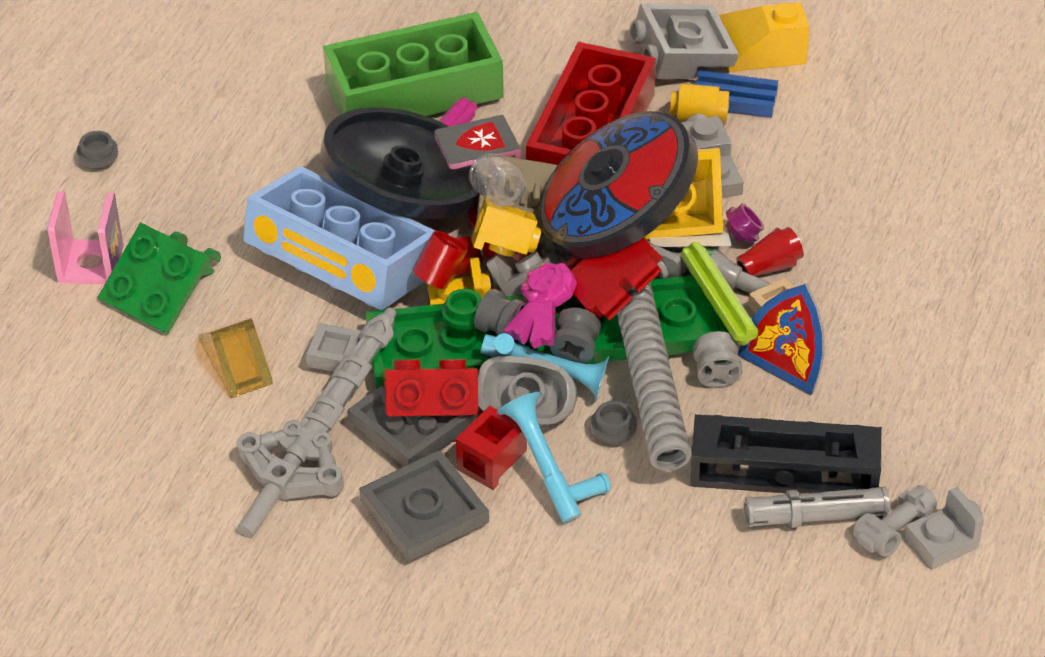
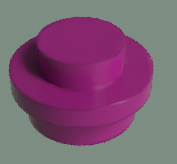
M741 203L737 208L730 207L725 212L728 219L725 226L737 241L742 243L746 240L754 244L759 240L758 234L764 230V225L750 207Z

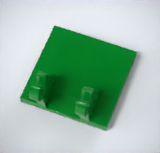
M140 222L97 298L168 335L199 279L203 275L214 273L210 263L212 260L220 262L221 254L212 248H208L204 252L195 250L187 246L188 238L186 235L178 231L168 235Z

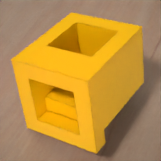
M484 198L471 241L473 247L482 250L484 242L490 243V250L501 255L513 257L515 251L527 255V252H535L540 239L541 228L536 227L538 221L534 213Z

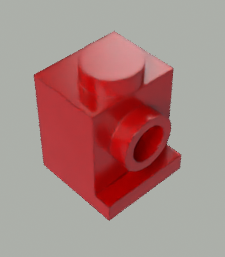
M489 405L455 439L456 469L494 490L499 485V478L527 451V440L519 425L506 414L499 415L497 413L498 410Z

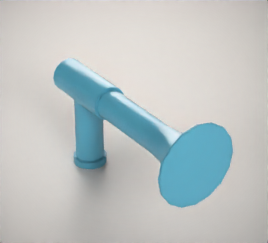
M506 333L499 334L497 337L486 334L480 352L491 357L517 356L537 358L561 366L572 376L573 380L582 383L594 394L595 402L609 359L608 356L605 361L597 364H583L515 343L511 335Z
M529 393L505 404L497 413L499 415L506 414L519 425L543 475V482L562 523H566L582 515L577 506V501L600 493H608L611 489L610 481L605 473H599L593 478L568 486L563 473L560 472L537 419L536 404L542 393Z

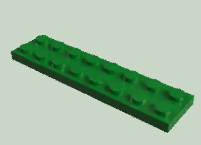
M693 275L655 279L650 282L668 355L693 352V345L696 340L707 333L718 331L729 333ZM523 294L506 296L508 300L519 299L527 303ZM574 294L569 300L556 307L555 325L558 314L564 309L581 308L587 310ZM443 304L394 309L397 313L392 328L394 335L387 346L380 348L372 360L376 389L383 386V369H393V360H421V368H439V359H466V368H477L479 375L483 363L493 358L480 353L485 335L497 337V334L493 331L485 333L476 328L459 330L448 326L442 318ZM385 310L365 312L366 323L379 314L384 313ZM617 314L611 320L603 315L599 319L601 323L599 336L594 340L596 348L593 358L584 364L600 363L605 361L608 356V362L627 360ZM530 337L524 344L530 349L554 356L550 346L545 344L534 349L530 342ZM519 340L514 341L515 343L521 344Z

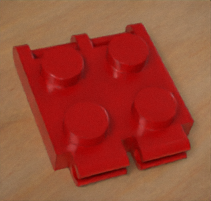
M643 237L636 243L612 254L595 258L571 257L565 264L577 281L573 294L598 319L605 315L611 320L633 299L628 294L632 287H635L640 292L662 271L657 264L663 257Z

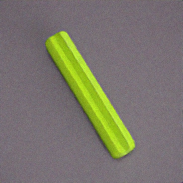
M691 242L688 247L682 249L681 258L732 338L741 346L748 345L750 340L758 336V329L705 247L700 242Z

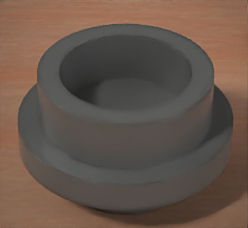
M104 131L88 132L79 140V145L76 149L77 159L86 167H106L118 157L117 143Z
M620 401L604 402L597 408L591 418L592 433L596 438L606 443H623L632 438L636 432L637 420L634 413L627 404Z

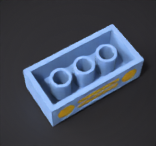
M299 166L247 197L243 241L260 249L267 255H272L294 266L301 272L308 273L328 283L335 289L342 290L364 301L368 306L384 310L424 282L414 274L412 269L435 230L406 216L389 213L368 205L350 195L337 183Z

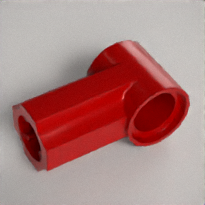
M434 231L412 270L424 282L440 289H446L454 276L470 273V258H479L480 266L484 258L481 255L480 249L473 247L470 236L454 238L444 232Z

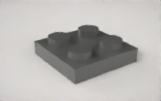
M441 450L359 488L360 501L407 562L489 523L488 508Z

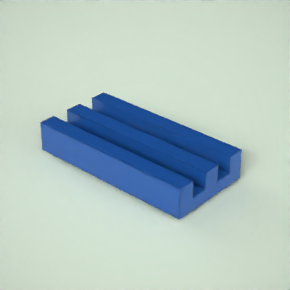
M699 70L695 85L719 86L720 91H729L728 112L772 117L779 80Z

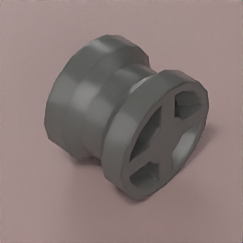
M491 289L479 303L474 318V325L476 329L488 333L493 331L498 336L504 333V328L508 326L527 303L519 299L508 300L504 292Z
M568 308L562 310L557 317L555 325L557 331L555 332L554 345L550 346L551 352L554 356L583 364L587 363L593 358L596 345L594 340L599 336L600 320L595 314L585 309Z

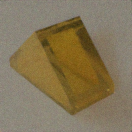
M252 318L238 320L198 334L201 345L231 399L273 384Z

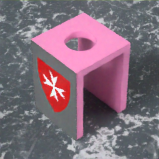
M503 114L435 130V139L450 169L483 163L485 153L521 159V148Z

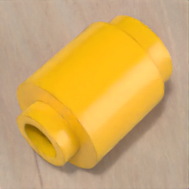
M680 84L679 92L672 91L670 115L677 116V119L681 122H685L694 114H704L707 118L719 116L722 123L727 124L729 91H720L719 86Z

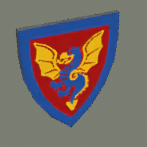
M806 283L782 291L759 309L751 319L758 329V336L750 340L748 345H740L738 355L806 393L813 395L821 374L825 355L824 329L818 305Z

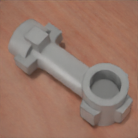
M918 485L910 492L906 490L898 496L900 506L882 520L871 513L863 515L857 521L853 530V535L858 539V544L871 553L876 551L883 557L893 554L901 541V534L897 531L910 521L914 522L923 517L926 518L937 507L933 493L925 486Z

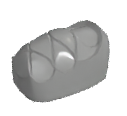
M497 356L485 361L480 368L478 375V406L483 411L489 405L499 410L510 401L533 392L542 393L536 404L539 425H549L564 421L574 411L577 402V386L572 376L561 366L537 358Z

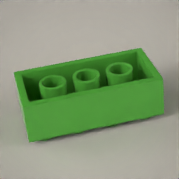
M478 12L323 46L326 84L340 115L360 108L383 107L411 111L427 116L448 111L456 101L464 97L469 101H474L476 104L504 98L503 60Z

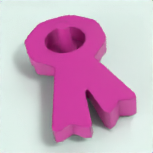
M544 263L538 269L528 272L527 279L521 286V291L527 305L504 328V333L511 335L514 340H519L523 345L530 337V342L534 349L543 344L547 346L554 345L556 307L571 298L577 285L573 273L566 264Z

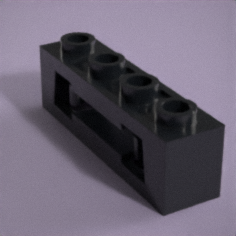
M695 414L690 487L786 493L787 490H798L799 494L879 488L882 427ZM717 464L732 465L733 471H740L741 465H747L746 476L715 473ZM822 471H828V477L835 479L838 472L851 473L853 483L822 481Z

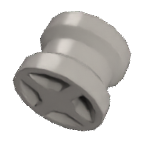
M721 331L710 332L696 340L693 345V355L697 362L698 379L703 385L711 388H724L739 380L742 375V364L737 356V342L729 333Z

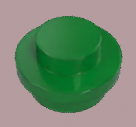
M458 289L451 292L442 306L444 322L448 326L459 330L476 328L474 318L479 303L482 300L480 295L471 289Z

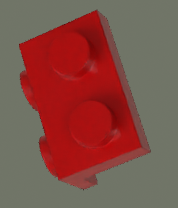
M439 359V368H421V360H393V369H383V387L385 388L386 414L388 416L476 415L478 413V369L466 368V359Z

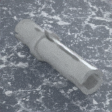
M885 486L860 490L799 494L798 490H787L785 495L744 498V517L747 527L788 524L789 528L800 527L801 523L810 521L861 518L867 513H871L876 517H885L890 512L889 494Z

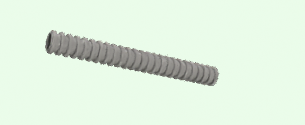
M649 283L640 292L635 287L628 291V294L633 299L617 313L650 462L659 470L670 471L684 466L690 460L692 454L651 284Z

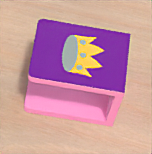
M57 191L47 227L57 282L104 285L122 255L124 247L115 193H107L98 227L99 240H80L73 237L65 191ZM89 255H96L103 259L99 266L91 269L82 268L78 265L83 257Z

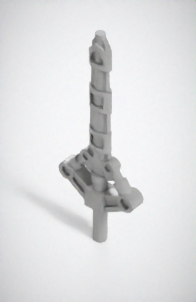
M389 307L384 313L379 314L366 323L358 335L360 341L350 355L343 357L331 375V381L321 395L315 399L301 422L290 420L284 424L282 430L273 433L270 431L262 435L247 432L238 438L239 456L247 464L262 487L261 492L237 526V530L243 536L252 538L278 499L288 501L291 498L317 495L336 496L343 490L342 471L336 465L335 457L331 455L333 446L331 436L328 433L345 410L344 406L354 390L360 387L372 369L370 364L379 349L385 348L393 337L392 328L394 326V318L397 315L394 309ZM277 444H280L285 450L283 459L273 456L268 450L278 447ZM306 460H318L319 468L300 466Z

